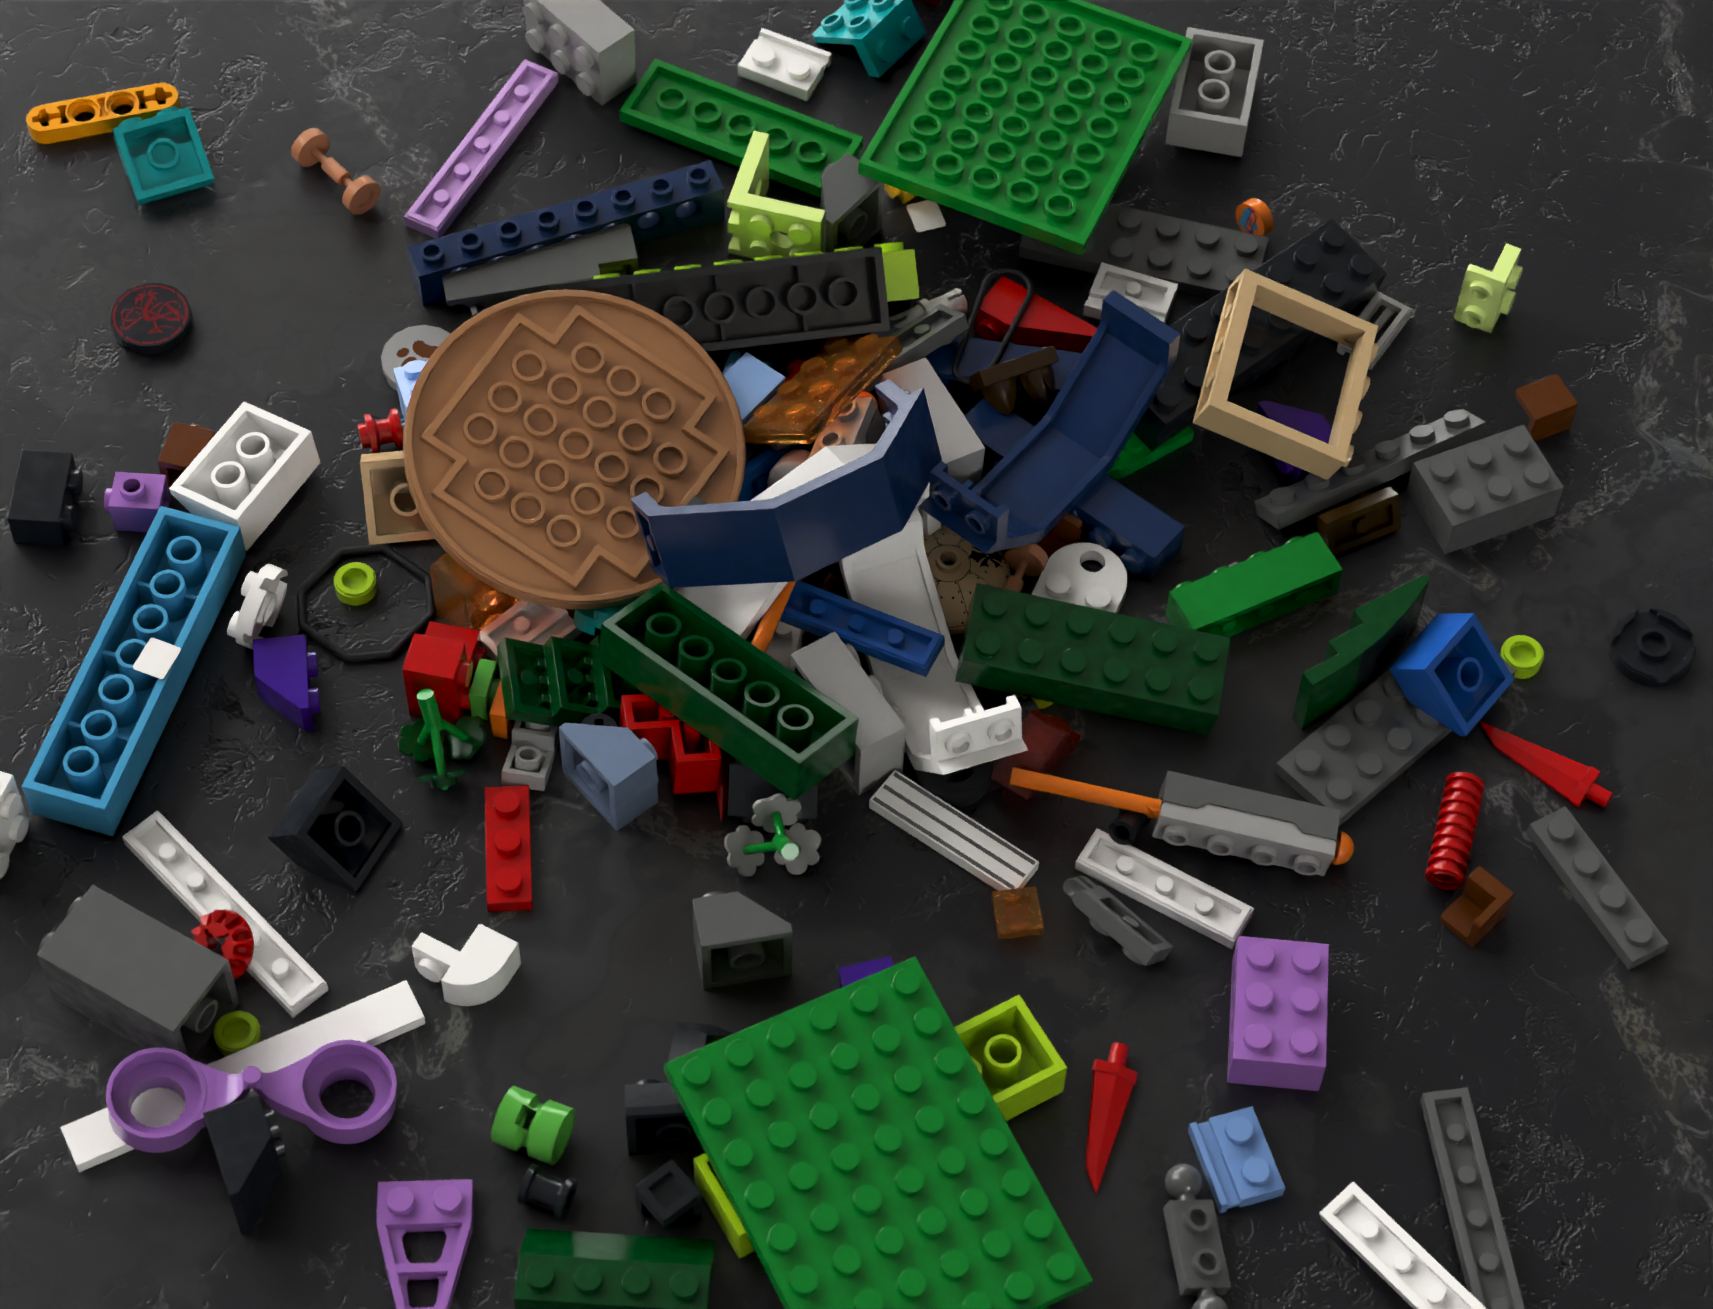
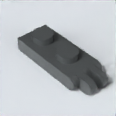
M1077 876L1065 880L1063 884L1064 892L1072 899L1073 904L1090 918V925L1099 933L1111 936L1122 945L1123 953L1130 960L1137 964L1148 966L1166 959L1174 946L1102 886H1097L1086 876Z

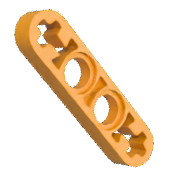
M156 83L39 105L29 111L26 122L29 134L34 141L41 144H51L113 132V128L119 127V124L127 119L138 117L144 120L157 116L159 111L168 107H179L181 109L175 87L167 83ZM166 100V104L158 105L159 101ZM145 103L146 108L141 109L140 104ZM121 105L133 107L131 112L124 115L113 112L114 109ZM83 112L94 114V117L86 122L75 120V117ZM62 118H66L67 123L63 124ZM49 122L48 126L42 127V123Z

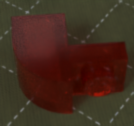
M1034 709L1022 721V739L1028 751L1000 758L990 778L1023 798L1029 799L1041 791L1010 785L1009 780L1012 767L1051 775L1057 761L1075 751L1081 735L1072 731L1070 725L1065 720L1056 716L1044 715Z

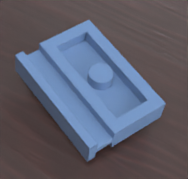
M1253 1106L1211 1117L1207 1122L1200 1124L1196 1122L1189 1123L1188 1134L1219 1213L1226 1212L1228 1208L1235 1206L1241 1208L1283 1196L1285 1186Z

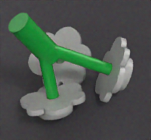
M781 793L759 799L752 806L754 812L752 823L755 826H763L766 832L776 833L772 842L764 843L762 834L758 831H750L746 825L738 826L736 832L728 833L724 839V846L728 852L727 863L731 868H737L739 874L743 877L752 876L756 871V866L764 863L765 857L763 852L776 851L774 859L778 864H786L788 872L800 875L806 871L808 865H815L819 862L820 855L816 850L819 849L822 843L821 836L817 831L806 830L803 824L796 823L798 820L797 814L801 810L800 801L798 799L793 800L792 798L786 799V796ZM785 825H787V826L792 825V826L790 827V830L784 829V826H785Z

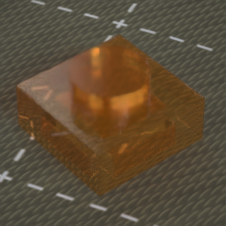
M1036 886L992 892L991 903L998 939L1043 934L1044 924Z

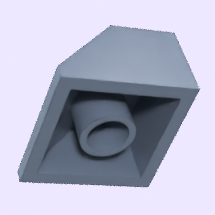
M564 723L559 727L564 775L616 831L658 803L657 783L659 782L656 766L658 755L648 740L645 738L639 740L626 727Z

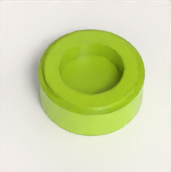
M360 562L348 563L339 568L334 576L336 595L345 604L352 606L363 605L372 600L377 593L376 574L367 564Z
M1515 635L1508 638L1503 643L1499 654L1503 660L1516 670L1514 678L1527 679L1536 675L1544 659L1542 646L1535 639L1525 635Z
M232 1011L223 1015L214 1027V1038L217 1048L226 1057L260 1043L262 1040V1033L257 1019L245 1011Z

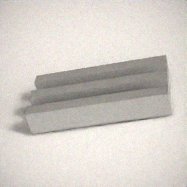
M1379 291L1376 292L1358 317L1369 322L1381 305L1386 306V309L1374 323L1378 326L1377 337L1395 312L1399 314L1377 342L1379 346L1374 361L1368 367L1370 370H1372L1411 318L1412 308ZM1338 342L1336 352L1344 355L1345 352L1350 353L1351 348Z

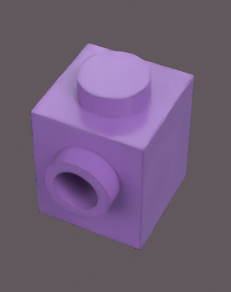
M115 472L112 488H107L104 495L105 513L111 514L115 530L148 532L160 506L170 508L172 498L166 475Z

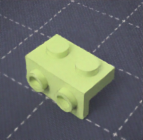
M1506 243L1492 272L1472 264L1468 266L1454 315L1455 320L1465 323L1469 327L1491 333L1500 313L1508 315L1516 292L1510 289L1515 290L1523 271V267L1517 265L1521 252L1520 248Z

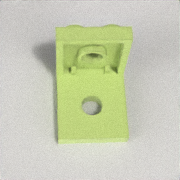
M753 131L727 201V207L732 208L728 220V233L732 234L728 253L753 259L773 255H782V258L792 257L794 253L823 251L824 253L825 210L765 197L769 187V134Z

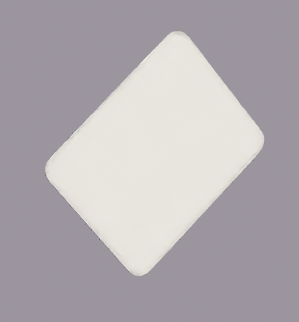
M926 200L906 206L917 232L946 226L938 203Z
M150 638L134 663L133 669L158 679H164L179 655L181 648L156 638Z

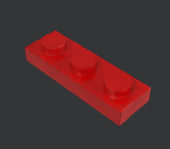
M529 785L485 787L488 912L533 910Z

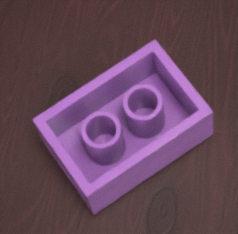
M1238 936L1232 959L1227 1083L1319 1091L1326 1068L1329 944Z

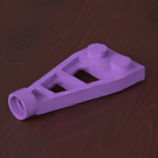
M472 1179L378 1182L376 1226L396 1309H450L473 1232L474 1186ZM443 1231L446 1234L442 1255L436 1263H410L406 1258L402 1242L405 1233ZM409 1280H439L434 1307H410L407 1290Z

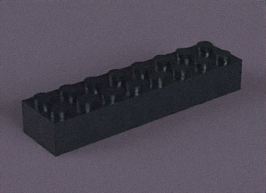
M1330 219L1253 270V272L1349 314L1355 313L1370 302L1387 275L1333 219ZM1228 288L1169 326L1180 333L1177 360L1133 432L1150 451H1153L1193 423ZM1252 305L1228 399L1321 335Z
M882 247L548 284L549 291L566 289L605 293L631 300L650 308L687 332L706 352L891 330Z

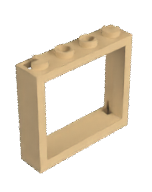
M1245 268L1228 288L1193 423L1328 480L1340 467H1347L1354 452V446L1350 445L1352 434L1355 433L1362 419V411L1358 409L1360 400L1363 399L1370 385V377L1366 376L1368 367L1372 364L1378 352L1379 346L1377 343H1374L1378 326ZM1252 305L1351 348L1328 443L1227 401Z

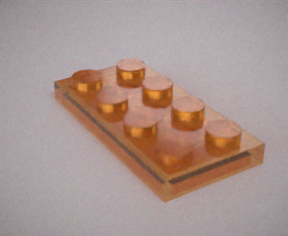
M870 334L864 337L837 336L828 339L824 343V347L812 359L801 365V370L790 381L782 384L777 389V394L767 404L755 410L754 416L743 426L746 442L811 444L903 351L898 338L878 337L876 334Z

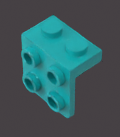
M845 0V4L834 14L822 20L821 26L813 33V37L817 43L854 45L869 77H881L926 34V30L911 0Z

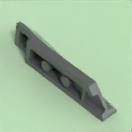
M623 223L446 274L442 277L447 305L452 307L453 305L463 304L469 307L472 315L475 316L479 312L502 301L525 294L549 291L548 284L594 279L593 276L613 273H618L620 276L633 275L634 271H638V256L631 227L629 224Z

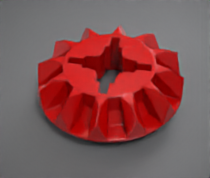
M226 909L215 910L210 914L200 916V925L191 930L195 936L194 941L214 952L213 949L218 945L215 938L228 937L221 947L223 954L218 955L229 961L233 979L239 978L249 967L254 953L253 934L247 921L238 913Z

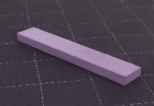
M524 59L405 214V226L435 239L443 236L558 84L557 72Z

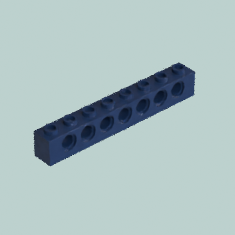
M711 160L408 246L411 278L424 307L446 300L442 277L456 271L623 223L630 225L635 245L725 220L724 187Z

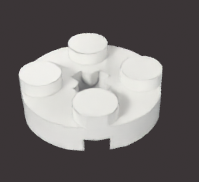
M266 564L260 569L259 573L250 571L247 574L241 588V595L245 596L240 612L236 611L233 614L227 628V635L234 637L237 644L253 650V639H263V637L258 636L263 626L273 627L287 590V583L280 581V578L288 576L286 570L272 564Z

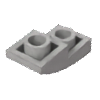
M515 721L512 729V744L502 769L501 785H529L531 790L545 791L559 742L560 726Z

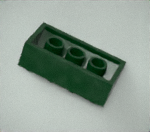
M527 1228L518 1256L513 1298L515 1309H710L716 1241Z

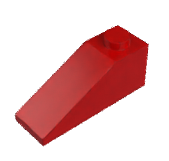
M1002 276L984 296L974 321V332L979 334L984 340L1002 342L1027 296L1028 289ZM1033 293V297L1009 342L1041 348L1054 345L1056 350L1083 353L1097 328Z

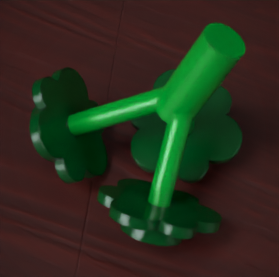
M423 689L416 696L423 719L416 720L412 726L406 724L401 727L399 732L401 738L397 743V748L403 755L412 756L417 763L423 764L428 759L435 761L437 772L417 777V781H430L431 788L447 790L449 786L458 784L456 776L465 775L467 771L466 768L446 770L445 748L442 744L445 736L441 730L443 729L449 733L447 739L448 743L451 744L448 749L449 758L454 761H458L462 757L470 759L486 740L487 734L482 728L484 720L479 716L472 718L469 715H464L454 726L442 719L434 691Z

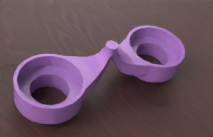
M339 1040L328 1043L318 1048L311 1055L270 1073H263L255 1066L245 1068L241 1074L226 1073L195 1061L177 1050L155 1047L137 1051L117 1065L107 1083L106 1103L109 1121L116 1135L127 1145L144 1152H167L185 1145L197 1135L200 1129L207 1126L203 1115L204 1112L243 1100L251 1089L273 1110L288 1118L306 1124L317 1136L334 1143L354 1144L374 1137L391 1120L396 1106L397 1079L395 1070L385 1054L376 1047L357 1040ZM345 1079L355 1080L368 1087L373 1094L374 1102L368 1111L359 1117L350 1119L338 1118L328 1113L321 1104L320 1098L325 1089L336 1081ZM157 1087L167 1088L181 1096L185 1102L184 1111L177 1120L169 1125L161 1127L146 1126L137 1121L131 1113L133 1102L148 1089Z

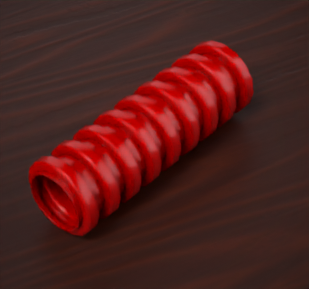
M1454 772L1446 778V787L1444 788L1443 799L1440 804L1441 810L1439 811L1435 827L1436 833H1434L1433 845L1430 850L1431 856H1429L1428 868L1425 872V878L1431 885L1444 890L1459 889L1464 885V875L1467 872V863L1470 859V851L1473 845L1472 840L1475 835L1474 828L1477 825V817L1480 812L1479 806L1481 805L1482 794L1485 789L1483 780L1468 772Z

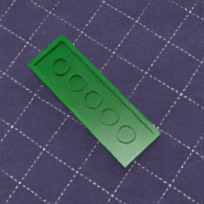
M658 59L653 60L619 110L620 122L738 167L742 164L753 131L769 134V179L821 198L822 184L820 179L825 168L830 163H836L847 152L857 158L863 149L864 137Z

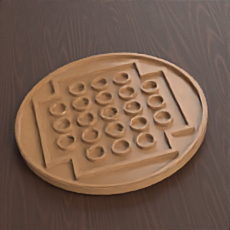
M551 290L521 295L491 306L465 321L438 346L423 367L411 393L403 431V459L410 493L419 515L440 546L461 567L494 589L523 601L560 609L588 610L628 604L638 599L660 582L665 583L652 569L631 498L647 492L659 505L664 507L685 506L694 495L706 504L738 502L746 463L744 429L737 402L727 380L703 347L671 320L650 308L614 295L586 290Z

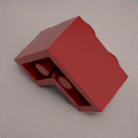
M429 621L425 635L414 633L402 668L410 716L423 718L416 697L417 693L423 689L434 691L442 719L451 724H457L458 720L463 716L465 709L471 710L469 691L480 658L487 659V649L481 646L480 631Z
M646 694L622 695L618 727L629 728L639 740L645 738L654 747L658 760H668L673 794L717 791L721 764L719 746Z

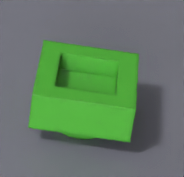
M479 659L469 691L471 717L479 716L485 720L489 719V712L501 680L498 677L497 661Z

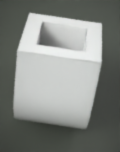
M480 923L461 951L422 932L412 945L415 968H417L418 972L432 982H439L441 980L444 1001L458 1006L479 1005L495 998L504 990L521 965L519 943Z

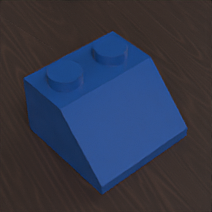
M1438 613L1389 668L1411 704L1460 736H1467L1515 680L1474 613Z

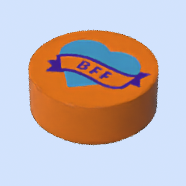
M1250 198L1236 208L1235 218L1242 232L1265 236L1272 231L1274 226L1273 215L1263 201L1257 198Z

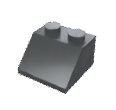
M848 152L836 163H830L823 171L820 179L822 183L820 208L825 210L824 253L834 252L836 248L863 246L882 228L884 183L857 174L860 160Z
M714 891L700 898L692 899L694 945L703 989L792 975L793 931L789 922L738 891L731 893Z

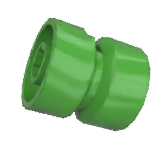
M512 1086L505 1094L496 1113L491 1131V1142L514 1151H519L521 1148L526 1147L528 1156L550 1165H555L562 1156L570 1139L575 1123L576 1110L550 1099L541 1104L539 1095ZM532 1119L529 1130H527L530 1120Z

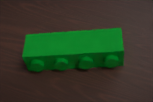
M1318 531L1305 537L1296 536L1288 540L1283 546L1268 552H1256L1246 561L1231 567H1219L1210 575L1194 582L1185 581L1178 584L1173 590L1169 591L1165 615L1174 626L1231 637L1336 594L1343 569Z

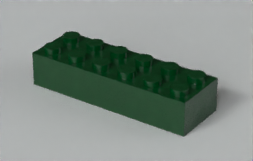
M660 582L601 624L599 662L793 800L799 798L854 755L858 717L665 583Z
M976 583L969 604L955 681L1208 736L1219 716L1230 638Z

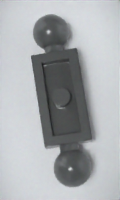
M1177 1164L1167 1172L1165 1177V1188L1168 1194L1176 1200H1169L1163 1207L1180 1296H1197L1192 1309H1229L1226 1302L1219 1296H1216L1225 1295L1231 1288L1213 1200H1197L1196 1196L1202 1188V1178L1199 1171L1189 1164Z

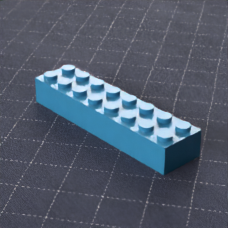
M160 506L21 786L31 814L106 835H114L245 560L246 552L239 526ZM150 638H156L181 648L179 655L164 679H158L133 669L134 663Z

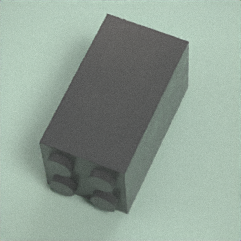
M92 885L83 897L80 896L73 901L68 909L65 920L55 932L52 931L44 937L37 953L53 998L142 1049L155 1047L170 1048L182 1052L196 1061L214 1037V1027L217 1021L223 1015L234 1011L240 1003L227 959L95 885Z

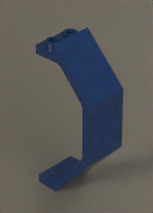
M1112 290L1103 299L1101 320L1096 332L1042 420L976 485H973V482L969 479L962 485L948 475V465L940 461L930 471L929 497L919 508L985 554L1039 543L1113 467L1177 360L1180 333L1115 290Z
M890 379L875 385L876 393L887 402L889 412L882 414L883 420L886 422V429L872 451L777 497L766 500L675 507L659 505L647 492L631 498L653 571L670 588L795 582L902 531L930 482V471L942 461L924 388L910 393L908 390H902Z

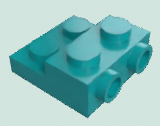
M168 107L159 111L157 116L144 120L138 117L130 118L121 122L119 127L113 128L114 141L125 173L130 180L138 206L214 184V176L189 107L182 109L179 107Z

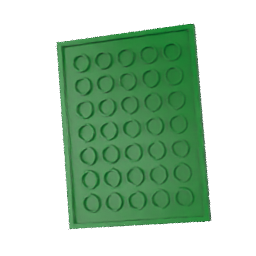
M955 0L860 159L857 174L1082 256L1186 60L1193 39L1083 0Z
M912 957L665 1063L664 1072L785 1309H1042L1090 1287L1093 1282L916 957Z

